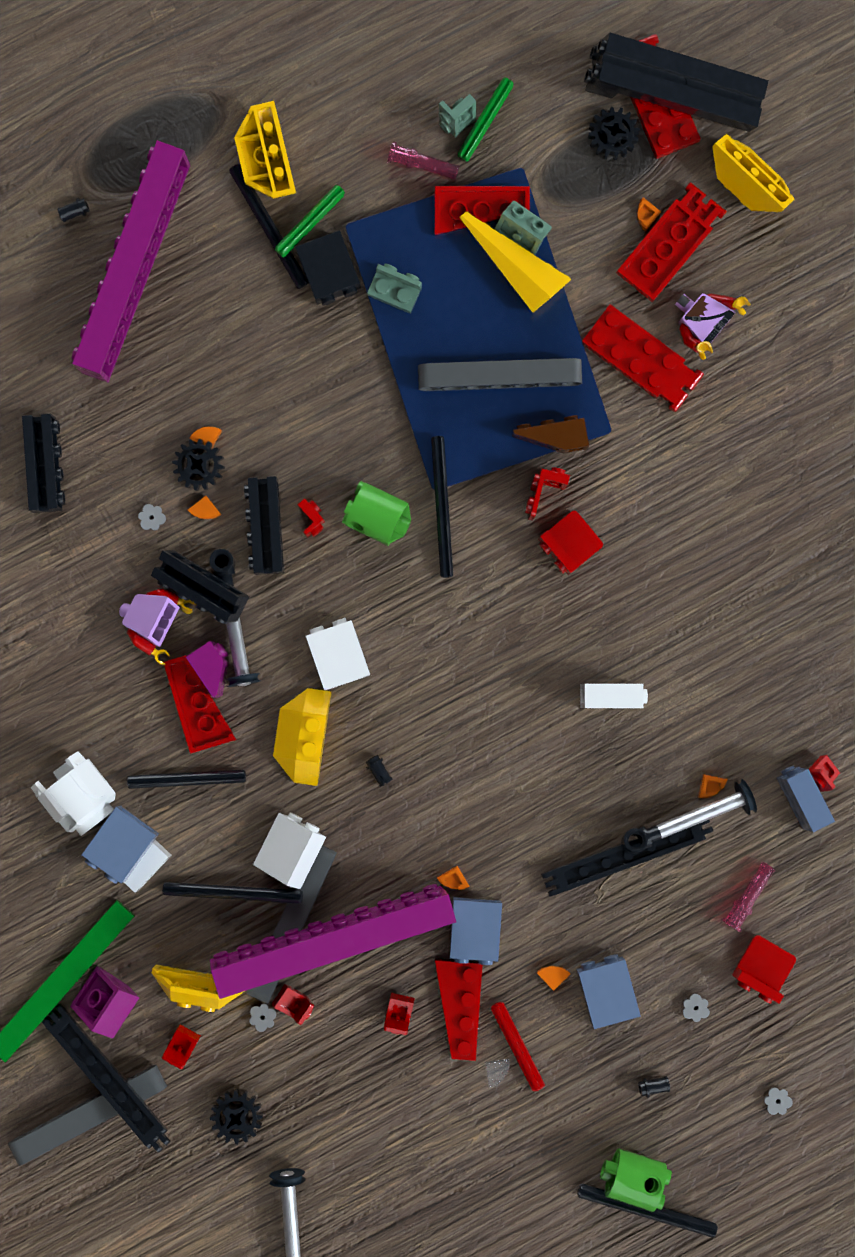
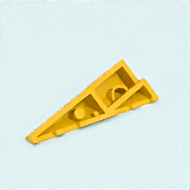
M466 211L460 216V219L532 312H535L571 280L568 275L558 271L549 263L544 262L532 252L497 232L485 222L472 216L469 212Z

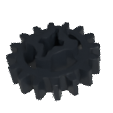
M610 107L609 113L602 109L600 112L601 117L595 115L593 118L594 123L589 125L591 132L588 133V139H593L590 147L594 148L597 146L596 154L605 153L604 159L606 160L609 155H613V159L617 160L618 154L625 158L627 150L632 152L634 150L633 144H637L639 139L636 135L639 134L640 128H634L637 120L629 119L631 112H628L626 115L622 114L623 108L621 107L618 112H615L614 108ZM615 131L616 136H612L611 132Z
M199 439L197 444L193 440H189L188 447L181 444L180 446L183 451L181 453L175 452L174 454L179 458L172 461L173 464L178 465V468L173 473L181 475L178 478V482L186 481V488H190L194 484L195 491H199L200 485H202L204 490H208V483L214 486L217 485L214 479L216 477L222 478L223 476L218 472L225 469V466L219 463L224 457L217 456L220 449L217 447L211 449L212 443L208 441L204 445L202 439ZM203 449L207 452L197 455L193 450ZM186 457L187 467L184 469V460ZM194 459L203 461L201 464L203 471L197 468L194 469L196 467ZM214 461V468L211 472L210 463ZM195 475H201L204 480L195 481L190 478Z
M235 1089L233 1095L226 1091L224 1094L225 1099L219 1096L216 1100L219 1105L212 1106L211 1110L215 1113L210 1116V1120L216 1121L212 1126V1130L219 1129L217 1137L220 1138L225 1135L226 1143L231 1138L234 1139L235 1145H238L240 1138L246 1143L249 1140V1134L255 1137L257 1134L255 1128L260 1129L262 1125L258 1121L263 1118V1113L258 1112L262 1105L261 1103L254 1104L256 1096L248 1098L247 1090L244 1091L243 1095L239 1094L238 1089ZM233 1101H239L242 1104H234ZM243 1110L240 1119L237 1118L231 1122L233 1114L236 1115ZM249 1110H251V1112H252V1117H253L252 1123L250 1122V1119L248 1118V1111H249ZM221 1111H223V1114L226 1116V1121L224 1124L221 1120ZM232 1129H239V1130H241V1131H240V1132H234V1131H231V1130H232Z

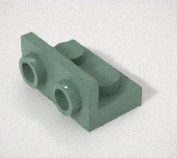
M470 94L464 99L460 98L457 100L452 110L443 100L439 103V125L447 134L451 133L456 138L476 120V100Z
M512 201L502 213L494 230L507 236L535 255L552 227L516 201Z
M378 264L367 296L411 314L422 289V282L413 274L406 273L404 275L397 272V268L392 265L384 264L382 266Z

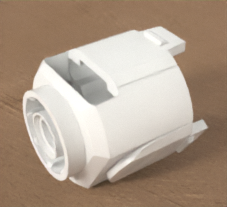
M77 751L65 760L66 763L53 772L58 779L57 782L48 789H45L37 781L31 789L56 823L59 822L65 831L74 832L77 830L80 836H82L113 812L114 809L110 803L115 800L116 793L90 759L86 760Z

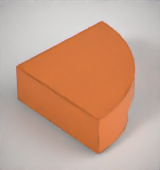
M643 197L637 209V219L641 228L646 232L661 214V211Z
M203 427L195 431L189 439L195 443L202 439L204 445L209 441L212 443V449L222 430L216 427Z
M204 496L188 509L193 516L200 519H215L221 516V513L207 496Z
M703 774L698 798L715 796L725 787L727 779Z
M458 865L437 877L442 885L451 889L462 890L470 887Z
M558 966L543 967L537 971V974L553 991L571 974L565 968Z

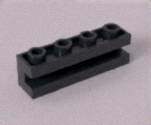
M51 413L41 414V417H33L32 415L22 416L29 511L33 513L62 511V505H65L64 490H61L60 481L64 480L62 467H59V458L62 457L61 444L57 443V434H60L59 420H56V417Z
M276 476L267 477V479L248 478V485H244L245 499H249V508L245 510L246 522L251 523V532H247L248 546H252V555L249 556V569L254 570L255 575L284 573L278 478Z
M162 550L159 559L163 563L161 567H154L151 574L153 578L158 580L157 583L160 586L173 589L181 599L191 600L195 603L197 609L215 615L214 619L220 623L227 624L228 622L238 621L250 596L175 550Z

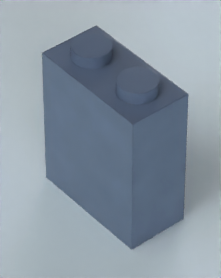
M793 765L781 771L782 775L777 777V780L802 829L815 832L835 822L809 769L800 768L799 766L794 767Z
M117 806L85 849L82 856L86 858L85 862L94 869L99 867L106 872L105 877L116 884L117 882L123 883L130 876L159 833L122 806Z
M453 897V911L456 923H453L451 926L450 958L454 959L456 963H469V960H478V964L493 965V961L498 962L502 902L500 900Z
M618 954L607 956L604 958L605 961L595 964V961L582 963V968L576 969L590 1021L594 1029L641 1017L626 961L623 956L618 957Z

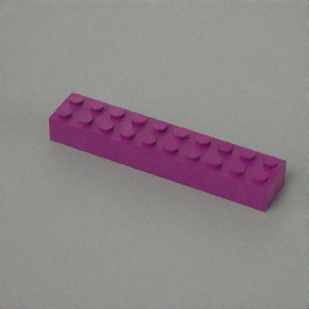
M158 140L155 147H151L147 157L149 162L147 168L141 171L139 183L141 184L138 192L134 191L132 195L130 213L125 214L122 222V227H124L122 234L117 236L114 243V249L116 250L113 257H110L106 263L105 271L107 273L105 279L99 282L97 300L92 302L89 308V321L81 329L80 338L82 339L80 345L75 347L72 353V364L82 374L109 383L191 166L183 149Z
M428 885L423 888L422 892L415 894L413 891L406 892L400 895V899L393 901L385 899L377 903L378 906L369 909L368 906H363L355 909L353 914L347 916L345 914H338L331 917V921L325 923L316 921L307 925L308 928L300 931L298 929H291L286 931L284 936L275 938V936L266 937L261 940L260 944L253 946L251 944H244L232 953L227 951L219 952L213 956V959H210L211 973L219 999L456 923L449 894L441 885Z

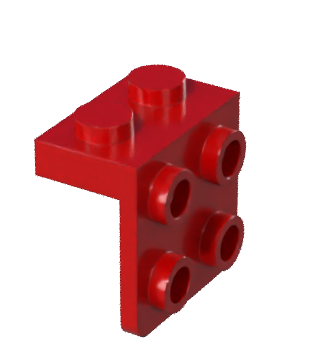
M552 467L551 470L542 468L539 474L535 473L531 485V490L535 491L534 496L528 499L525 513L529 514L528 520L533 521L536 516L543 485L562 490L567 487L570 475L565 474L566 470Z
M571 511L538 539L541 542L539 546L546 555L551 554L556 560L554 562L555 566L561 573L566 572L568 576L603 547V542L577 511Z
M755 935L732 975L739 980L737 985L750 992L751 988L760 992L758 997L771 1004L772 1001L780 1004L784 995L779 991L796 963V957L760 935Z

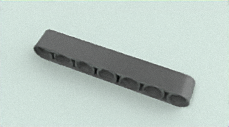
M578 358L426 363L418 365V388L420 391L561 387L583 384L582 360Z
M322 845L301 889L294 888V890L303 891L302 903H287L273 933L275 938L284 936V933L291 929H298V931L303 929L335 859L336 851ZM279 980L250 989L246 994L268 1004Z
M153 1065L126 1079L143 1101L168 1087L157 1065ZM100 1093L8 1143V1146L18 1166H21L118 1115V1113Z

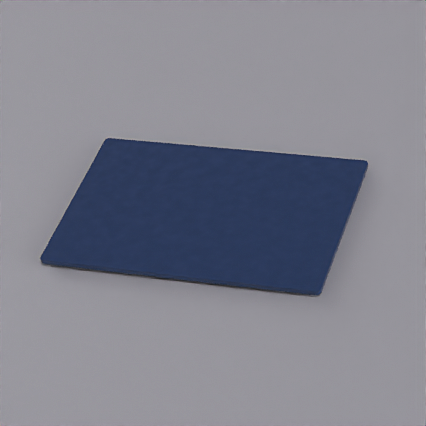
M517 168L465 186H529L524 169ZM530 189V212L540 218ZM435 195L346 225V231L366 292L370 288L378 264L382 266L384 264L392 265L397 268V272L404 275L406 273L413 274L422 282V289L411 314L370 296L368 298L433 490H435L431 444L433 436L444 437L447 487L556 452L513 438V430H516L518 425L531 424V427L539 426L540 422L553 419L556 423L564 421L563 418L577 415L578 419H585L588 441L608 435L611 432V426L564 287L535 312H532L468 228L435 235ZM499 220L487 222L486 224L495 229ZM546 236L535 256L557 269ZM566 358L582 360L583 384L577 386L420 391L418 388V365Z

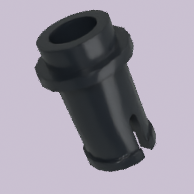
M76 198L75 202L57 208L63 222L79 215L86 216V213L90 212L84 198Z
M376 755L366 761L367 770L370 769L379 787L393 779L382 763L383 758H379Z
M667 1076L651 1080L643 1078L642 1081L638 1082L640 1095L646 1096V1098H649L652 1094L670 1092V1083Z

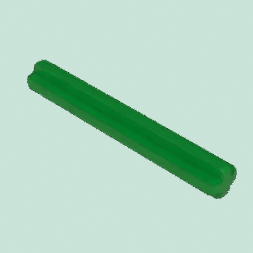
M504 77L460 148L458 157L465 162L470 160L512 90L514 83L508 78Z
M335 185L277 244L275 251L281 257H285L344 197V190L340 186Z

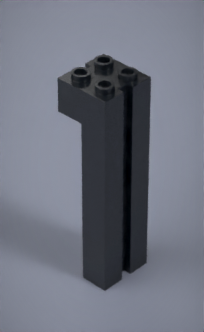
M611 32L603 39H600L591 49L590 59L593 65L592 69H587L584 82L587 83L585 89L587 92L611 99L619 93L747 132L758 127L762 111L760 107L762 100L765 99L769 80Z

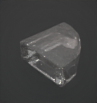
M509 1059L485 1062L489 1088L497 1086L505 1078L509 1071Z

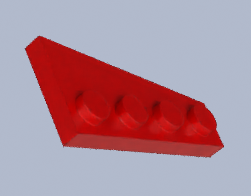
M435 186V235L467 228L460 219V216L466 211L485 223L499 220L512 201H516L530 211V186Z
M187 655L163 662L165 663L164 667L190 754L237 740L209 691L187 660Z

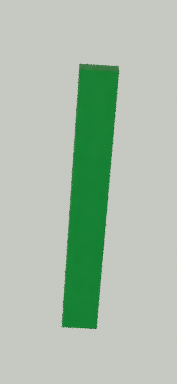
M117 900L0 1032V1058L5 1063L135 917L120 901Z

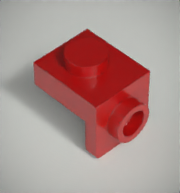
M304 498L297 505L313 523L303 533L307 537L310 535L315 537L324 529L322 524L325 521L319 515V512L322 510L313 500L308 502Z
M827 755L820 756L809 768L820 792L831 791L835 788L833 781L840 772Z
M284 984L272 1002L274 1008L292 1017L299 1025H302L310 1017L314 1008V1004L308 996L287 984Z
M391 993L384 1031L407 1035L414 997Z
M180 1024L161 1058L169 1064L183 1069L201 1035Z

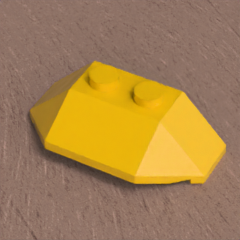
M270 101L251 106L234 137L245 184L273 199L295 194L296 190L275 103Z
M727 134L712 146L717 179L751 211L782 212L793 202L794 197L790 194L784 180L750 147L738 140L732 139Z
M307 688L280 708L273 757L294 783L318 786L331 691Z
M155 965L152 968V975L170 1001L177 1002L179 1007L191 1008V1005L201 1006L200 1009L202 1011L215 1012V1009L219 1010L243 993L240 992L219 999L212 974L162 965Z

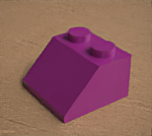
M209 641L186 658L211 696L219 698L223 695L229 665L226 657L229 654L222 644Z
M96 966L70 1007L92 1032L113 1039L135 1006L139 996L127 984L101 967Z

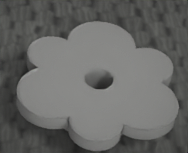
M146 504L143 507V512L138 514V518L142 520L140 525L144 530L152 529L156 531L159 529V525L164 524L166 521V516L162 513V508L159 506L154 507L151 504Z
M692 994L690 1000H684L683 1005L685 1008L683 1015L685 1018H692L694 1022H699L701 1018L709 1016L708 1001L702 999L699 994Z
M265 1003L261 1004L260 1007L253 1006L250 1010L252 1017L249 1022L251 1025H255L257 1031L264 1032L267 1027L272 1028L274 1026L273 1020L276 1018L277 1013Z
M773 1087L768 1092L769 1096L764 1098L765 1104L768 1105L767 1110L772 1115L777 1113L784 1115L787 1111L786 1108H790L793 1104L785 1089L779 1091L778 1088Z

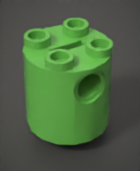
M360 481L355 490L356 496L354 500H349L344 510L345 516L342 523L387 546L404 537L411 523L409 503L375 486Z
M618 1148L614 1153L612 1161H604L600 1179L606 1181V1197L654 1212L656 1208L662 1210L664 1206L665 1195L663 1191L665 1184L668 1185L670 1182L672 1171L667 1169V1165L664 1162ZM650 1178V1185L645 1189L644 1183Z

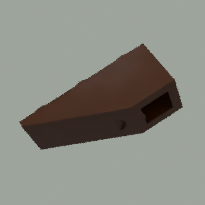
M577 415L563 418L564 421L556 423L553 419L540 422L539 426L531 427V424L518 425L517 429L513 430L512 433L513 438L563 454L587 450L589 447L585 419H578Z

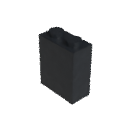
M340 230L296 246L298 257L317 305L321 303L323 306L335 302V298L343 295L344 297L353 296L358 292L357 290L361 289L360 281Z

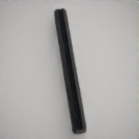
M236 164L229 169L230 174L275 250L283 237L255 189L245 184L241 165ZM291 251L285 257H281L277 253L297 289L305 287L308 284V280Z
M433 436L431 444L440 576L442 578L453 577L445 442L443 436Z
M165 882L162 889L163 895L296 904L303 901V891L174 882Z
M580 1184L578 1187L577 1195L581 1199L712 1238L717 1234L718 1226L716 1223L666 1208H662V1210L656 1208L654 1212L608 1198L605 1196V1190L586 1184Z

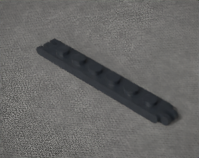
M710 820L652 842V847L643 850L638 855L627 854L622 849L621 844L546 871L541 874L542 878L552 876L553 879L545 882V887L556 886V889L548 891V895L551 897L703 841L706 839L705 834L713 832L712 826L702 829V825L709 823ZM639 838L630 840L629 844L635 848L640 847Z
M60 1004L56 1009L62 1016L59 1017L52 1011L49 1016L54 1023L52 1024L45 1018L42 1021L44 1026L148 1149L153 1146L160 1153L163 1147L159 1144L158 1140L160 1139L166 1146L170 1143L169 1138L165 1135L168 1131L167 1128Z

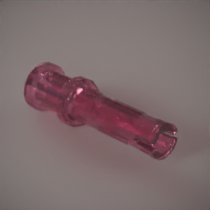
M395 141L392 143L387 160L389 163L394 161L406 165L408 169L414 166L456 180L460 165L420 154L414 147L409 149L399 146Z
M764 862L761 863L739 900H734L732 903L734 905L728 916L722 919V922L741 932L743 922L748 915L753 913L752 906L775 872L773 867Z

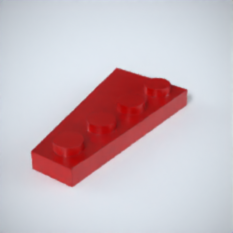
M435 959L451 1058L476 1061L483 965L478 964V962L456 963L454 960Z

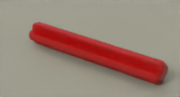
M504 1002L495 1003L491 1006V1010L532 1091L541 1090L545 1087V1083Z

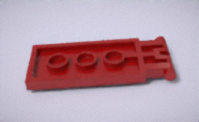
M656 34L639 40L654 46L659 43ZM630 97L656 159L700 142L701 138L690 114Z
M691 182L685 188V191L688 192L681 201L676 199L616 272V274L652 303L712 231L713 228L710 226L717 216L722 219L727 213L725 209L712 199L707 204L703 203L702 201L706 194Z
M609 304L582 340L585 347L657 399L658 396H661L669 402V409L673 412H677L688 397V394L682 388L685 387L687 390L692 391L704 376L700 370L696 369L694 372L683 364L685 362L684 358L611 304Z

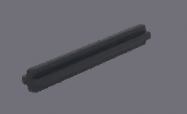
M226 770L131 775L127 778V786L129 789L244 783L246 782V771Z

